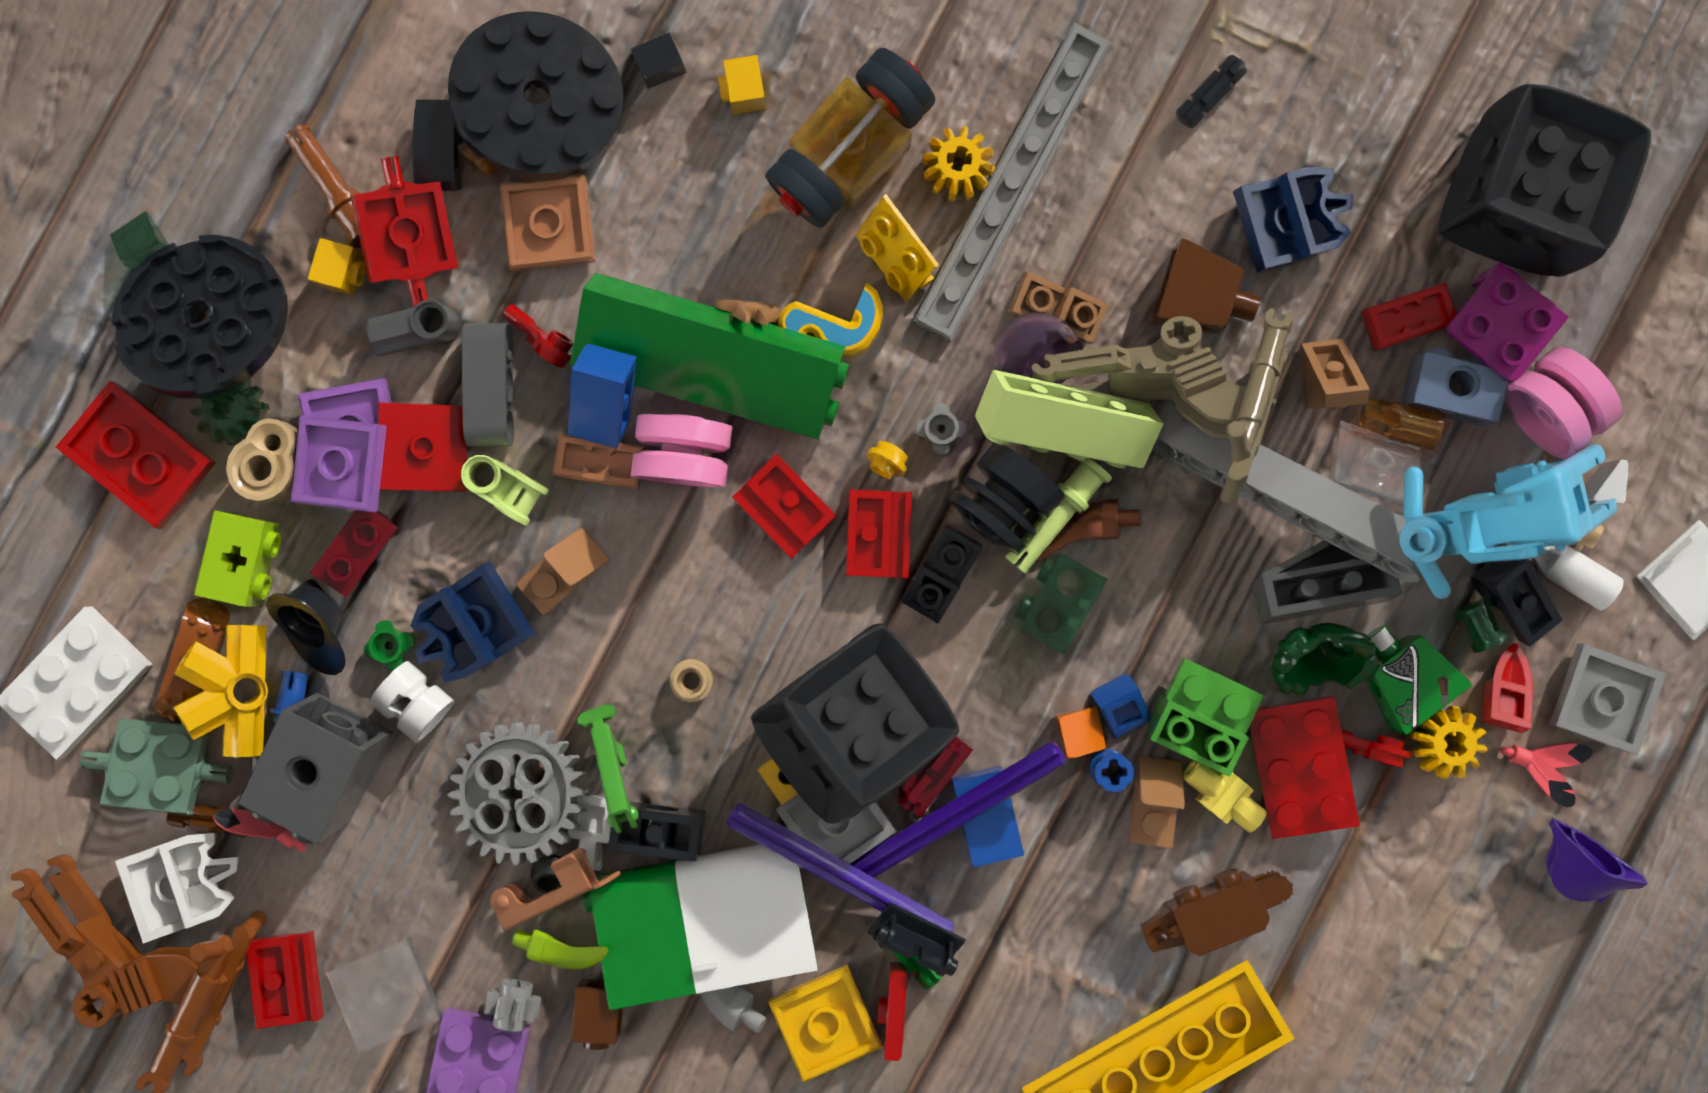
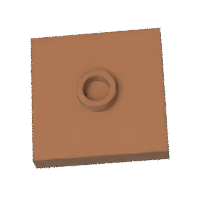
M585 175L569 176L554 180L499 184L508 267L511 272L596 262L588 183Z

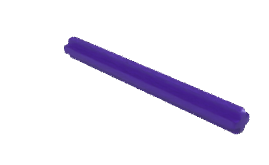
M1049 742L872 848L850 863V865L875 878L1061 768L1065 764L1064 753L1055 742Z
M738 803L731 810L727 820V825L730 828L880 912L891 902L954 933V924L950 920L746 805Z

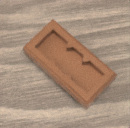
M559 433L552 475L639 490L641 479L631 477L633 454L646 450V447L620 443L616 449Z

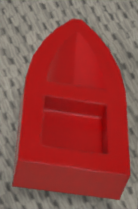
M1513 643L1499 657L1492 678L1484 682L1482 723L1523 733L1531 729L1533 678L1524 652L1517 643Z

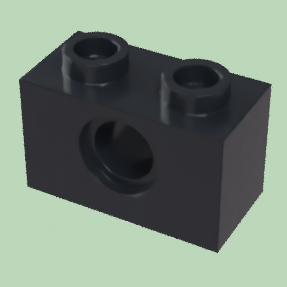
M630 801L631 806H634L638 811L637 828L632 829L629 821L620 823L622 833L617 834L613 827L610 828L608 851L696 862L701 853L706 811Z

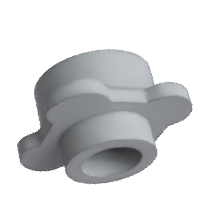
M938 403L933 407V413L926 420H919L917 422L915 431L919 437H925L932 444L934 453L942 455L949 451V445L956 438H962L966 434L967 426L964 421L957 420L950 412L947 404ZM943 425L945 427V431L943 433H939L937 431V426Z

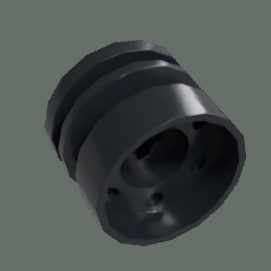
M993 442L976 463L988 479L987 482L982 484L966 476L961 483L974 498L970 499L963 493L955 490L948 500L958 510L964 522L995 546L1006 548L1012 553L1019 555L1026 546L1013 533L1014 529L1029 538H1033L1037 532L1025 518L1026 514L1030 512L1046 520L1066 496L1051 479L1027 459L1008 446Z

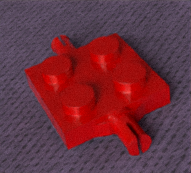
M399 156L380 158L386 185L379 187L373 192L350 195L369 282L371 283L391 279L407 281L411 307L424 300H428L424 278L437 271L458 268L440 181L425 184L403 182Z

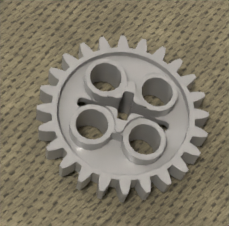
M523 722L512 723L510 731L506 725H497L494 728V735L491 732H481L479 734L482 745L478 743H468L466 745L471 758L462 757L456 759L457 764L464 770L462 774L450 775L449 778L453 782L460 784L459 790L448 793L449 798L459 800L460 804L450 811V815L463 816L464 821L459 824L456 830L460 832L470 829L472 834L467 841V845L472 846L482 842L483 845L480 852L482 857L489 856L496 851V863L506 862L510 856L513 865L525 863L526 856L533 863L542 858V852L547 856L556 854L557 846L555 842L563 845L571 841L565 829L575 830L580 828V823L573 815L574 813L587 811V807L577 802V796L589 793V789L577 787V780L587 774L586 771H574L572 768L579 760V755H564L569 745L568 741H560L553 744L556 734L554 730L545 731L540 736L539 724H529L526 731ZM517 754L520 756L519 763L515 759ZM536 760H539L545 769L544 778L541 782L535 779L532 772ZM496 761L503 768V777L500 782H497L492 776V766ZM514 788L522 790V798L514 796ZM536 804L542 806L545 811V821L542 826L536 823L533 817V810ZM495 805H498L503 811L504 818L501 826L497 825L492 817ZM517 823L521 827L520 832L516 830Z

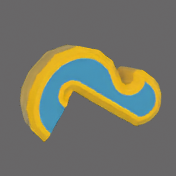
M866 283L851 322L795 301L782 309L779 314L778 324L782 328L846 346L842 360H853L868 352L878 337L883 320V304L878 291Z

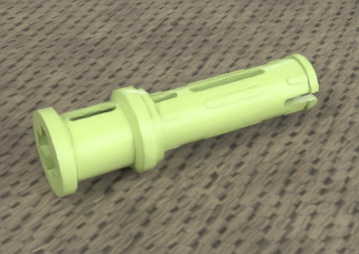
M1092 459L1079 460L1080 464L1064 483L1059 482L1057 484L1066 497L1048 519L1045 520L1039 517L1032 526L1037 533L1033 538H1029L1026 535L1021 538V541L1026 546L1019 555L1011 551L1009 554H1006L1005 558L1015 565L1024 552H1027L1025 557L1016 566L1024 574L1029 572L1028 570L1076 511L1081 514L1082 511L1085 512L1088 509L1089 505L1087 502L1103 482L1109 483L1112 477Z

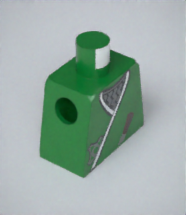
M1382 625L1368 634L1372 643L1376 645L1375 655L1378 668L1376 673L1365 680L1392 732L1404 735L1409 734L1472 686L1471 682L1422 636L1407 635L1397 641L1386 625Z

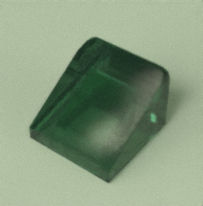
M146 211L110 234L119 259L124 266L133 270L154 252L169 245Z

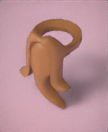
M727 299L717 300L714 304V307L717 309L733 312L732 315L744 323L749 324L751 319H754V321L760 324L768 325L769 323L779 326L778 318L780 311L774 304L768 305L765 301Z

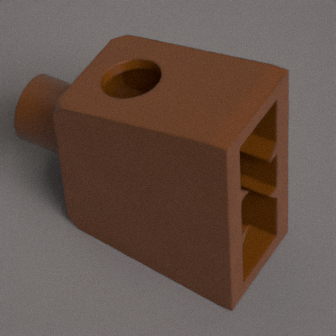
M1181 238L1173 247L1150 324L1163 326L1166 321L1173 317L1186 316L1196 320L1201 326L1202 332L1219 333L1226 328L1230 316L1252 322L1260 305V297L1239 291L1244 270L1240 266L1189 240Z

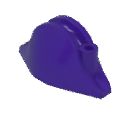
M1552 818L1549 822L1553 839L1546 855V867L1554 887L1563 896L1576 901L1597 900L1603 903L1614 892L1639 889L1648 884L1641 873L1581 831L1555 818Z

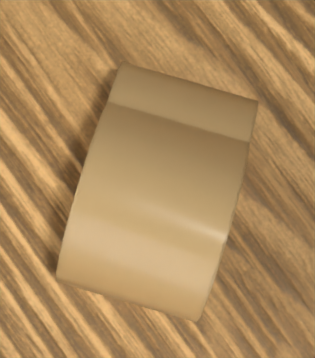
M269 418L260 420L251 427L246 438L235 445L227 460L226 472L228 482L235 492L246 499L274 504L291 500L298 435L297 426Z

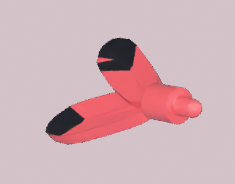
M1565 742L1532 750L1516 745L1511 748L1503 746L1500 749L1503 755L1508 756L1510 762L1526 767L1538 786L1555 803L1565 807L1574 806L1576 800L1574 790L1555 768L1582 764L1592 756L1593 751L1590 747L1577 742Z
M229 808L220 810L213 817L214 822L225 831L257 838L272 839L276 837L288 849L293 846L300 852L306 850V845L292 837L288 829L276 823L262 822L253 817L251 811Z

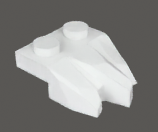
M215 833L187 835L115 861L143 944L219 917L234 899L231 892L219 889L217 882L237 872L239 858L212 859L209 857L208 850L215 845Z

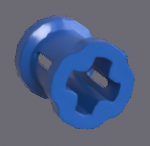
M1100 750L1093 755L1089 762L1091 778L1107 791H1122L1133 780L1134 769L1132 763L1115 750ZM1109 760H1112L1113 763L1120 767L1119 772L1113 773V780H1110L1101 773L1102 769L1109 767Z

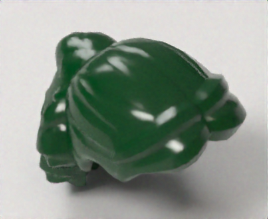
M1319 623L1308 629L1298 627L1290 630L1286 637L1278 642V649L1273 655L1272 666L1270 667L1272 675L1280 687V692L1285 695L1293 692L1296 695L1303 696L1310 686H1320L1325 682H1337L1339 685L1346 686L1347 689L1351 690L1376 673L1378 668L1375 658L1376 645L1372 643L1367 634L1359 633L1352 628L1336 623Z

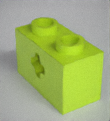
M214 510L194 595L244 607H261L262 600L267 598L271 589L272 578L268 575L271 560L277 556L281 546L282 538L281 534L278 533L280 523ZM239 554L247 558V563L245 566H243L242 563L237 562V557Z

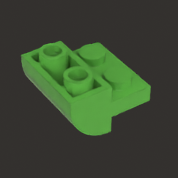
M1182 657L1165 694H1161L1157 701L1149 724L1148 738L1230 777L1248 741L1247 730L1264 695Z

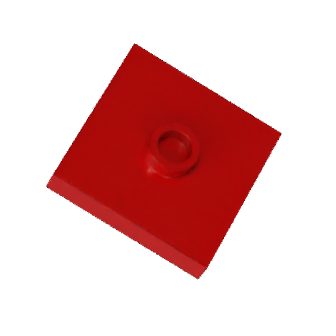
M379 402L378 424L387 425L380 490L467 492V487L461 479V470L467 461V446L463 435V406Z

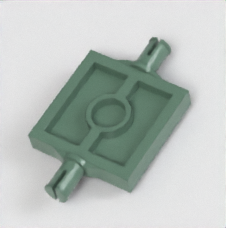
M122 718L118 720L114 742L109 753L84 750L80 757L97 761L79 760V765L82 769L105 770V782L100 799L101 805L182 815H192L197 793L204 784V781L229 784L232 777L215 773L233 775V768L230 765L208 764L206 749L210 732L192 740L183 725Z

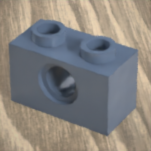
M1428 348L1427 352L1416 355L1410 360L1400 407L1484 427L1499 422L1508 382L1478 358H1470L1469 362L1455 359L1454 352L1441 348ZM1451 375L1457 377L1461 382L1462 391L1459 396L1455 395L1449 388V378Z

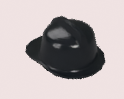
M308 579L303 581L289 594L274 593L267 598L266 608L269 615L283 630L297 653L306 663L325 675H337L344 670L346 665L345 653L335 637L342 619L341 608L315 580Z

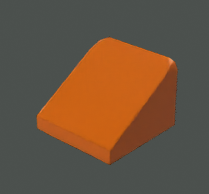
M1097 706L1055 715L1062 752L1067 760L1106 749Z

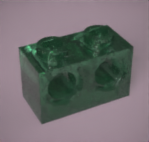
M1060 553L1056 555L1054 560L1049 557L1045 559L1035 577L1036 580L1041 582L1033 597L1027 594L1024 596L1015 611L1014 617L1019 619L1015 627L1016 629L1052 650L1065 655L1108 579L1069 556ZM1066 570L1073 572L1078 579L1077 590L1069 596L1061 593L1057 587L1058 576ZM1043 608H1050L1057 616L1056 627L1048 633L1041 632L1035 623L1037 613Z

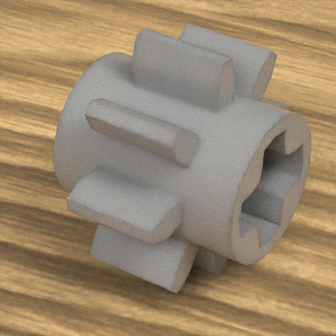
M502 979L499 988L493 987L491 992H487L484 1014L494 1015L492 1025L497 1029L512 1032L523 1031L526 1021L533 1023L535 1018H538L541 996L531 995L533 984L520 979Z

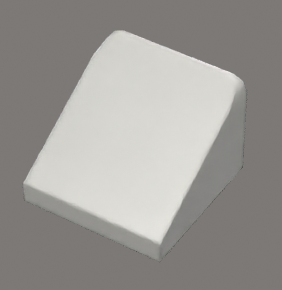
M1628 460L1601 463L1585 485L1590 505L1597 501L1613 498L1616 499V504H1624L1626 501Z

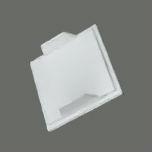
M1697 520L1635 576L1692 640H1695L1708 628V528L1701 520Z

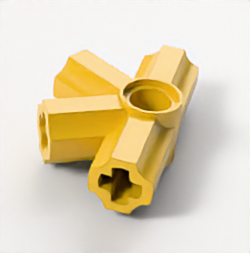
M226 625L225 657L195 641L187 650L174 673L176 676L204 690L173 707L191 739L195 740L223 724L222 756L254 757L261 756L263 752L264 706L268 694L267 683L265 682L267 625ZM250 678L255 684V694L248 701L238 702L233 694L234 686L239 680Z

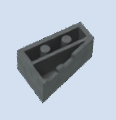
M1325 540L1266 571L1251 583L1261 625L1388 602L1402 594L1398 578Z

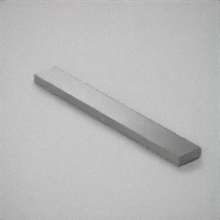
M1073 23L993 175L988 181L987 188L981 194L913 321L914 324L951 343L1112 42Z

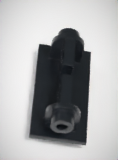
M889 902L868 929V934L872 935L873 939L879 942L880 948H887L908 959L914 955L917 957L918 964L935 971L940 977H943L945 974L952 976L958 967V960L953 958V956L965 943V938Z

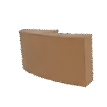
M1025 272L1022 273L1007 313L1064 336L1093 344L1109 304L1073 287L1063 288L1035 274Z

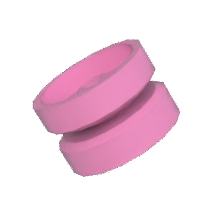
M1561 346L1550 350L1535 362L1533 372H1524L1519 379L1510 382L1507 385L1504 397L1506 407L1523 432L1540 448L1552 456L1564 460L1586 448L1591 442L1592 435L1606 432L1621 419L1623 414L1621 400L1615 388L1602 371L1583 355Z
M638 415L635 438L642 444L660 447L661 451L642 450L634 453L631 477L668 484L725 488L728 465L720 459L702 456V452L722 453L730 448L732 426L689 415Z

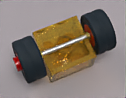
M886 48L876 50L869 60L857 71L855 78L859 86L848 77L838 85L789 140L790 149L781 155L765 175L770 186L780 196L778 200L784 208L795 217L800 215L818 228L826 226L833 215L843 207L844 203L853 211L861 204L910 149L912 133L907 129L913 128L935 103L934 93L923 79L919 70L909 61L904 60Z

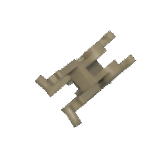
M1270 308L1266 311L1264 332L1256 359L1249 366L1248 371H1251L1247 387L1235 385L1226 378L1227 373L1225 370H1222V365L1220 362H1217V358L1212 354L1210 347L1201 348V326L1196 320L1186 316L1173 317L1166 321L1161 328L1159 340L1149 346L1122 348L1118 345H1110L1055 355L1045 354L1046 369L1041 368L1036 363L1031 366L1032 377L1034 379L1054 382L1061 379L1107 373L1106 381L1072 387L1127 399H1141L1146 403L1153 402L1154 400H1172V404L1174 407H1177V412L1179 415H1182L1184 422L1189 420L1209 436L1229 438L1232 462L1220 498L1223 503L1233 505L1238 501L1242 488L1247 481L1253 458H1255L1259 450L1269 412L1275 407L1277 399H1274L1281 372L1285 370L1287 365L1288 352L1284 349L1287 336L1292 330L1293 314L1292 312H1286L1282 321H1276L1274 319L1275 310ZM1182 335L1183 339L1188 342L1180 344L1179 340L1174 338V336Z

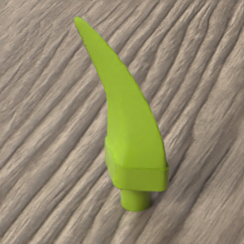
M519 929L512 941L514 946L527 951L526 957L547 966L551 965L565 969H583L594 966L601 962L609 952L605 946L571 947L537 929L534 930L533 934Z

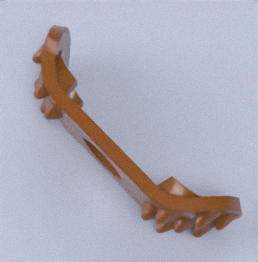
M207 598L193 599L187 603L155 701L153 711L158 716L172 722L181 723L173 707L204 691L176 676L174 673L178 667L179 659L195 641L220 654L226 635V625L229 624L230 619L229 611L221 603Z

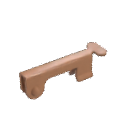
M579 848L551 863L550 868L555 872L561 884L560 887L533 899L528 897L518 884L507 883L502 888L493 892L491 905L502 928L509 930L592 889L605 885L620 875L619 870L598 880L586 856L585 849Z

